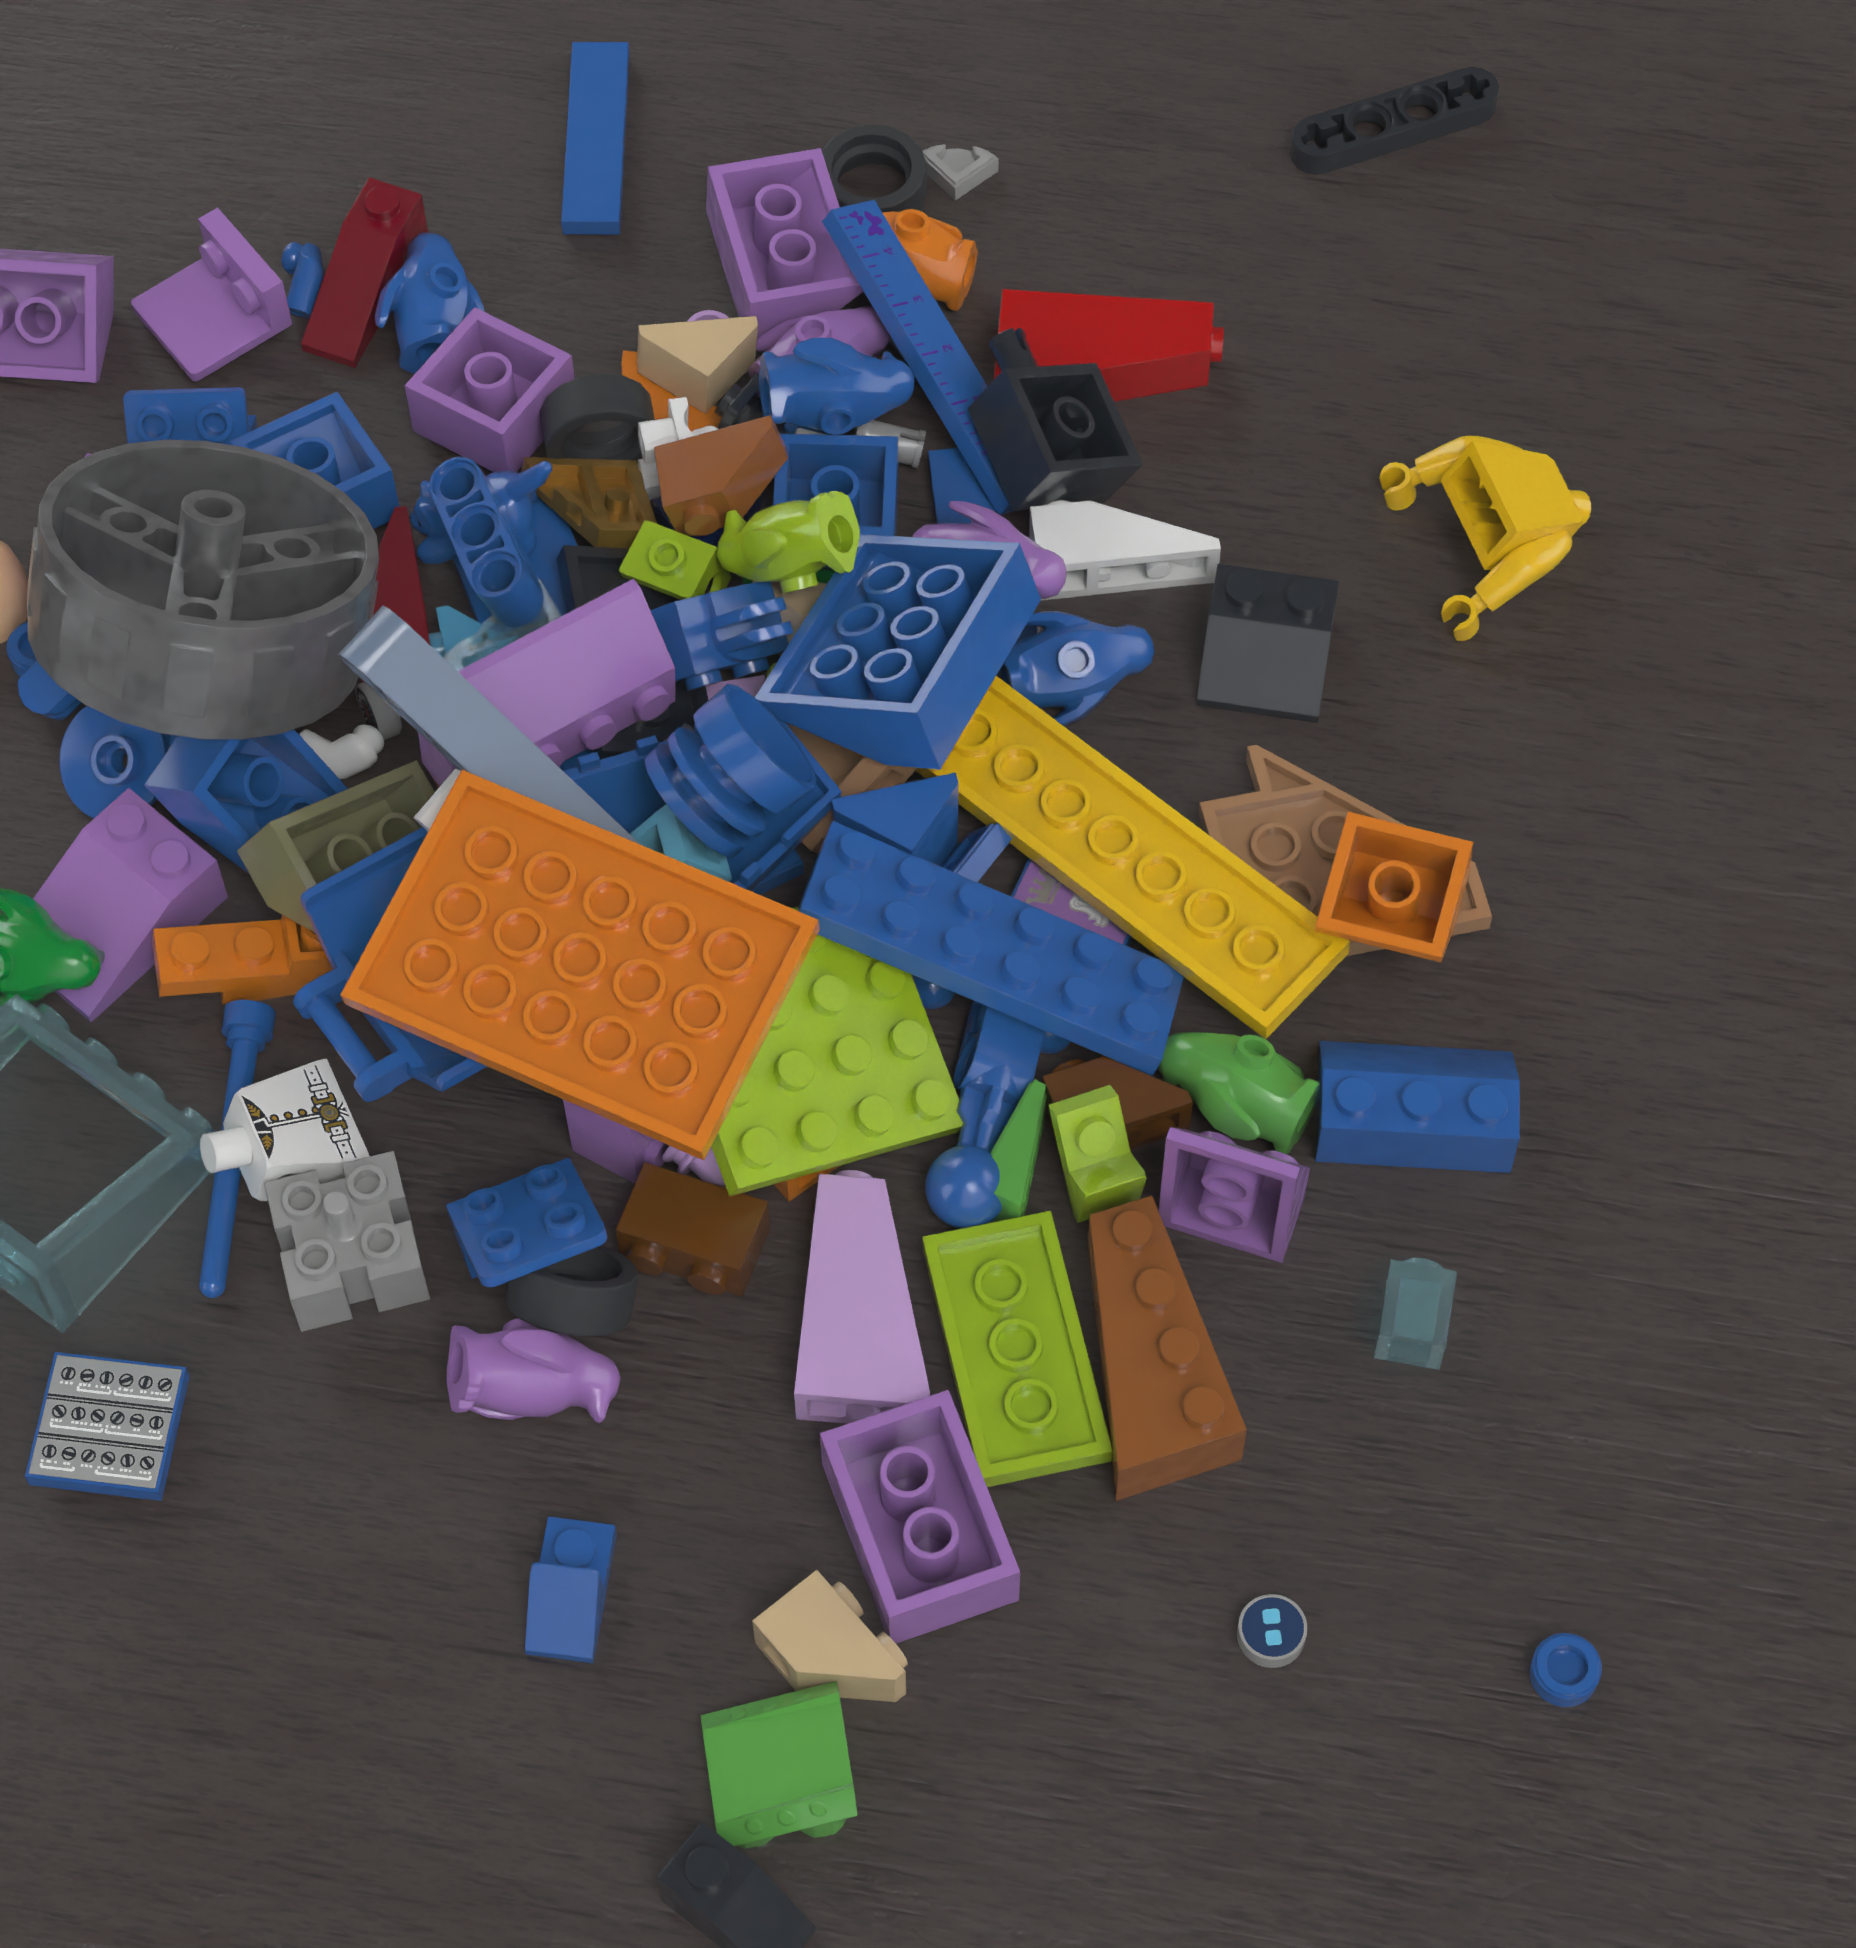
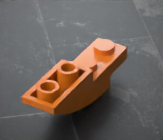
M282 915L280 920L153 929L152 948L159 997L220 992L222 1004L235 1000L260 1001L294 995L309 982L333 970L316 933Z

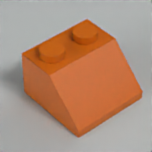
M1347 812L1316 921L1315 932L1441 963L1455 928L1469 877L1473 842Z

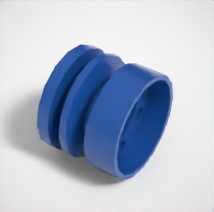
M726 684L694 714L696 729L700 736L690 729L678 727L669 736V745L659 744L646 756L644 761L647 773L657 792L680 821L711 849L723 856L735 857L746 847L749 842L748 836L758 837L767 827L768 823L762 806L773 813L784 814L814 788L817 780L813 767L803 750L780 721L754 696L739 686Z

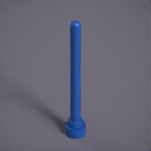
M235 1000L225 1005L221 1032L227 1038L226 1045L232 1049L220 1131L224 1130L223 1122L234 1094L241 1088L254 1083L257 1053L262 1052L265 1049V1043L273 1038L276 1011L265 1003L254 1000ZM240 1168L219 1171L214 1174L199 1289L207 1298H217L225 1291L241 1178Z

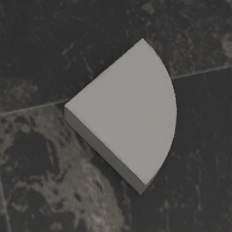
M943 144L922 151L927 165V175L955 201L998 172L999 158L980 147L973 146V150L961 148L946 149V145Z

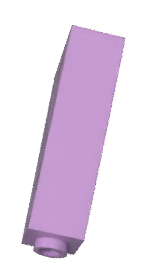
M844 1170L835 1175L819 1174L794 1389L796 1419L849 1424L930 1396L885 1179L872 1178L869 1174L856 1170Z

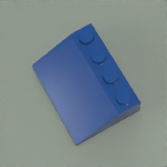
M860 534L854 569L850 573L841 574L836 571L834 572L755 698L777 719L884 765L940 770L1041 601L1021 544L1015 542Z

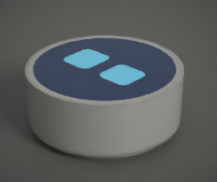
M1267 1594L1253 1599L1244 1607L1239 1617L1237 1640L1240 1649L1250 1661L1262 1667L1278 1668L1290 1664L1302 1652L1307 1636V1621L1303 1611L1294 1601L1281 1595Z

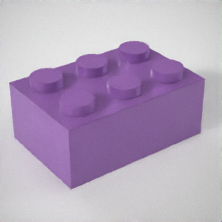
M949 1390L820 1433L821 1458L824 1471L884 1631L895 1643L1019 1601L1020 1570Z

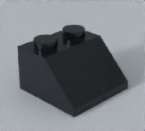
M1217 564L1196 705L1318 723L1339 581Z

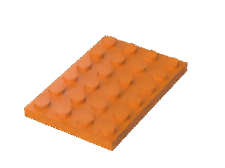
M461 770L340 996L345 1005L694 1157L705 1160L820 930L819 920L470 772Z

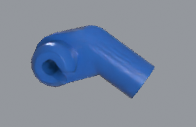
M291 242L284 248L281 265L285 271L294 274L287 294L289 312L296 317L310 319L324 278L322 252L317 246L309 242L304 246L297 242Z

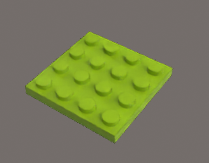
M817 934L711 1146L729 1197L961 1131L963 1122L956 1111L959 1098L912 975Z

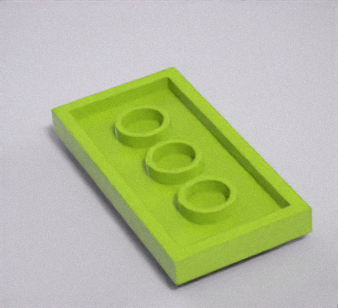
M1051 1211L923 1236L922 1249L968 1440L986 1486L991 1487L1111 1462L1113 1451Z

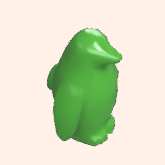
M1177 1032L1168 1036L1163 1058L1158 1066L1163 1081L1174 1086L1180 1085L1184 1090L1188 1091L1200 1112L1215 1129L1232 1138L1249 1141L1258 1137L1272 1142L1275 1151L1288 1154L1302 1136L1319 1098L1320 1083L1310 1078L1304 1080V1074L1300 1067L1276 1053L1269 1041L1256 1035L1240 1037L1231 1034Z

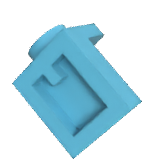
M667 804L657 810L630 834L647 848L728 882L732 880L726 856L711 849L695 836L671 811Z

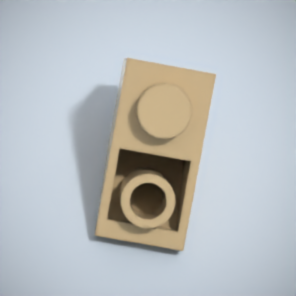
M818 1570L814 1571L752 1620L755 1644L795 1691L837 1681L840 1698L897 1702L906 1694V1671L903 1668L908 1665V1662L903 1652L886 1633L881 1632L875 1637L859 1618L864 1613L850 1590L839 1581L831 1586Z

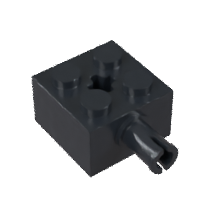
M1010 328L997 334L990 340L989 349L994 354L1001 373L967 409L1012 510H1030L1032 506L1048 505L1053 501L1060 500L1071 503L1082 501L1105 503L1143 464L1097 363L1038 366L1022 328H1018L1016 331L1014 328Z

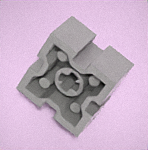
M394 1151L342 1163L345 1178L320 1184L316 1170L264 1183L274 1230L282 1250L280 1257L288 1293L301 1332L351 1320L353 1317L350 1304L375 1298L379 1312L430 1300Z

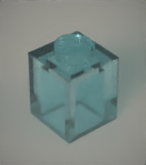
M1411 1258L1404 1262L1391 1259L1384 1289L1374 1353L1375 1359L1440 1370L1447 1344L1457 1271L1443 1269L1438 1263L1424 1258Z

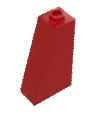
M1002 289L998 334L1010 328H1014L1015 331L1018 328H1022L1038 366L1097 363L1114 402L1208 386L1210 362H1222L1224 327L1213 326V302ZM995 361L994 379L1001 373L997 361Z

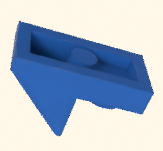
M548 1516L540 1561L533 1562L530 1570L525 1639L526 1655L594 1663L617 1538L615 1525Z

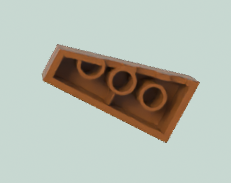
M1151 1195L1091 1214L1089 1217L1087 1249L1095 1320L1098 1330L1100 1367L1107 1411V1429L1113 1451L1112 1464L1115 1500L1118 1501L1241 1461L1247 1429L1153 1196Z

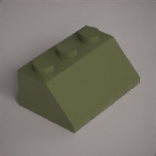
M416 760L269 822L239 848L237 852L267 906L315 933L300 901L302 893L422 828L414 819V816L435 792Z

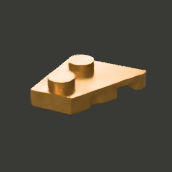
M524 457L521 473L543 461L551 463L552 471L545 484L536 489L537 496L594 547L630 549L645 520L657 524L636 460L549 459L539 457Z

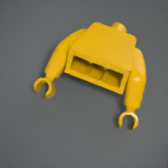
M1463 436L1449 441L1416 458V466L1410 469L1403 463H1389L1383 467L1379 477L1382 489L1386 491L1384 493L1386 505L1389 509L1395 511L1406 509L1414 503L1416 499V485L1424 482L1429 487L1442 483L1484 570H1491L1474 587L1477 593L1471 598L1464 595H1455L1448 598L1443 604L1441 611L1443 623L1459 613L1469 615V618L1465 622L1460 623L1453 631L1454 639L1457 641H1466L1477 633L1479 629L1478 614L1486 608L1494 612L1518 593L1553 570L1569 553L1572 547L1571 537L1587 522L1591 513L1589 496L1581 490H1569L1555 461L1547 454L1523 450L1506 442L1480 436Z

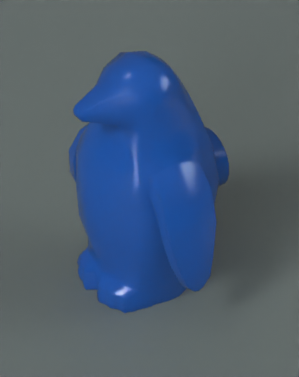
M426 232L415 236L408 245L407 259L404 265L389 279L381 291L375 312L376 325L383 329L388 321L390 312L393 310L400 348L399 365L400 368L412 374H415L474 307L484 311V306L477 290L468 281L466 273L448 239L435 233Z
M811 338L799 342L793 349L794 354L777 356L773 352L767 351L762 353L760 359L759 393L764 417L771 415L775 424L786 423L784 428L789 434H794L797 428L827 435L844 434L852 428L862 426L886 412L900 407L909 400L914 390L913 372L905 362L896 360L890 352H884L880 360L865 355L854 349L851 345L834 338Z
M1061 611L1034 612L1026 626H1038L1044 630L1016 642L997 674L1001 680L1040 709L1064 707L1061 713L1052 718L1061 725L1067 726L1085 718L1102 703L1110 690L1120 681L1130 675L1141 673L1152 664L1155 653L1154 645L1149 633L1140 626L1131 624L1116 627L1105 626L1081 616Z

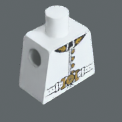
M327 1058L308 1063L241 1088L234 1094L223 1122L224 1130L203 1134L200 1140L201 1157L206 1169L210 1173L240 1168L251 1196L259 1201H268L265 1182L316 1170L320 1184L345 1178L342 1163L370 1157Z

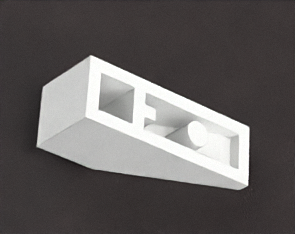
M1060 500L1053 501L1048 505L1030 507L1029 538L1044 549L1055 552L1062 557L1067 570L1065 585L1059 594L1041 600L1214 583L1221 552L1219 538L1093 501L1071 503Z

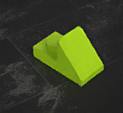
M1108 1085L1049 1104L1072 1212L1077 1223L1088 1220L1091 1214L1139 1200L1147 1178L1145 1171L1130 1152L1119 1096L1112 1086Z

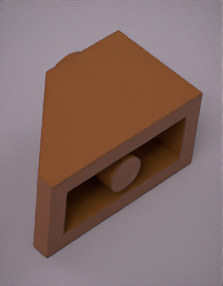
M771 415L655 446L654 452L663 509L675 530L687 536L709 535L719 528H723L726 512L730 510H736L743 518L788 459L787 447Z

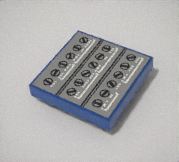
M55 1352L25 1473L28 1484L162 1501L190 1378L187 1368Z

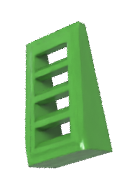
M1035 1079L1033 1083H1029L990 1153L999 1168V1184L994 1194L1002 1206L1000 1214L992 1220L994 1222L1025 1216L1045 1120L1047 1100L1046 1084Z

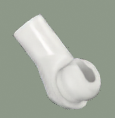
M366 724L357 726L353 733H348L334 742L308 729L303 730L299 734L339 779H347L370 768L377 761V753L381 752L384 747L382 734L375 727Z

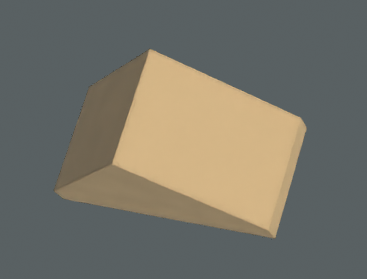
M757 317L638 325V373L679 398L686 397L688 404L706 414L748 371L749 366L755 362L758 332Z

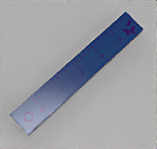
M875 200L831 209L821 221L996 512L999 515L1013 512L967 409L988 387Z

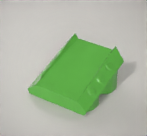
M837 1681L701 1715L716 1832L733 1846H739L744 1849L764 1846L775 1836L799 1830L813 1838L834 1835L843 1827L847 1818L858 1816Z

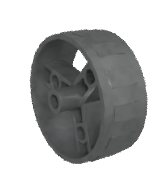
M157 440L128 443L95 452L71 464L48 485L39 504L37 527H34L27 587L28 640L38 663L57 685L85 705L121 722L158 733L197 739H249L281 734L311 724L338 708L355 688L358 675L340 659L338 654L372 618L379 583L376 580L379 563L377 535L365 513L343 491L316 473L283 458L240 446L192 440Z

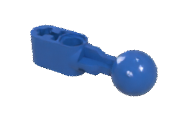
M974 1000L969 1011L953 1077L954 1088L960 1090L956 1111L963 1125L957 1146L946 1150L934 1160L928 1170L925 1181L926 1199L931 1210L941 1221L960 1229L987 1224L994 1220L1002 1210L1001 1203L994 1194L999 1184V1168L990 1153L1029 1083L1033 1082L1045 1030Z

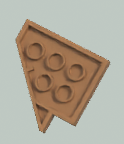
M1258 745L1247 746L1246 761L1255 792L1200 802L1198 815L1202 830L1318 917L1347 812L1402 825L1405 824ZM1472 860L1452 936L1490 929L1492 914L1476 863ZM1349 940L1350 948L1347 956L1382 950L1384 948Z

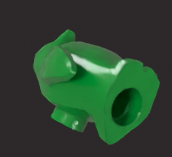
M0 888V993H2L0 995V1009H21L37 1003L49 993L58 990H81L92 986L101 972L105 952L97 949V947L86 940L76 939L66 933L52 920L48 912L30 896L12 889Z

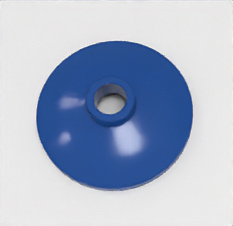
M89 706L84 707L69 724L60 749L61 778L72 802L86 815L95 818L124 791L130 788L152 806L157 798L144 784L168 751L165 734L124 723ZM127 752L128 763L126 769H124L122 760Z

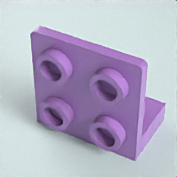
M218 207L198 219L204 244L199 246L202 258L133 298L131 301L133 312L193 381L203 379L292 325L283 281Z

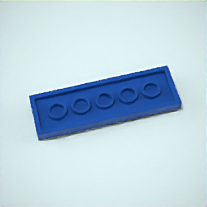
M835 821L831 822L824 836L798 908L799 912L819 920L820 930L818 935L1153 1076L1163 1058L1184 977L1157 958Z

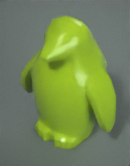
M838 491L820 493L810 501L792 500L776 504L755 513L747 523L736 510H730L726 512L724 532L718 542L717 558L724 569L743 578L759 582H780L782 594L817 586L816 572L826 565L841 574L850 573L854 569L860 539L858 520L849 496Z

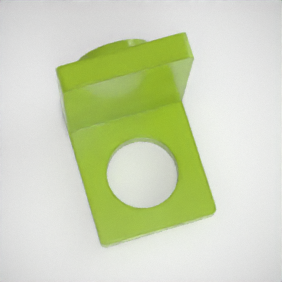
M648 520L643 522L619 568L623 578L634 579L641 585L680 600L704 595L712 577L713 582L710 592L726 589L731 579L729 571L721 566L717 558L718 548L716 546Z

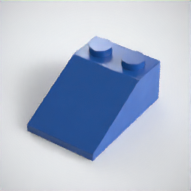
M295 729L281 734L249 739H197L178 736L144 784L184 827L248 874L249 872L237 850L264 826L275 819L348 789Z

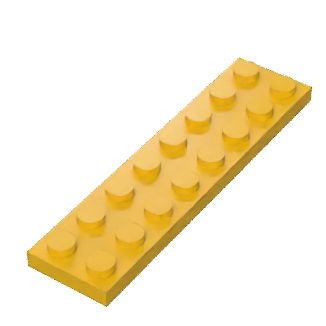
M997 676L979 703L940 770L917 768L915 770L926 779L956 773L959 783V805L986 825L998 823L1011 837L1010 844L1264 1039H1267L1349 954V940L1315 932L1318 918L1316 915Z

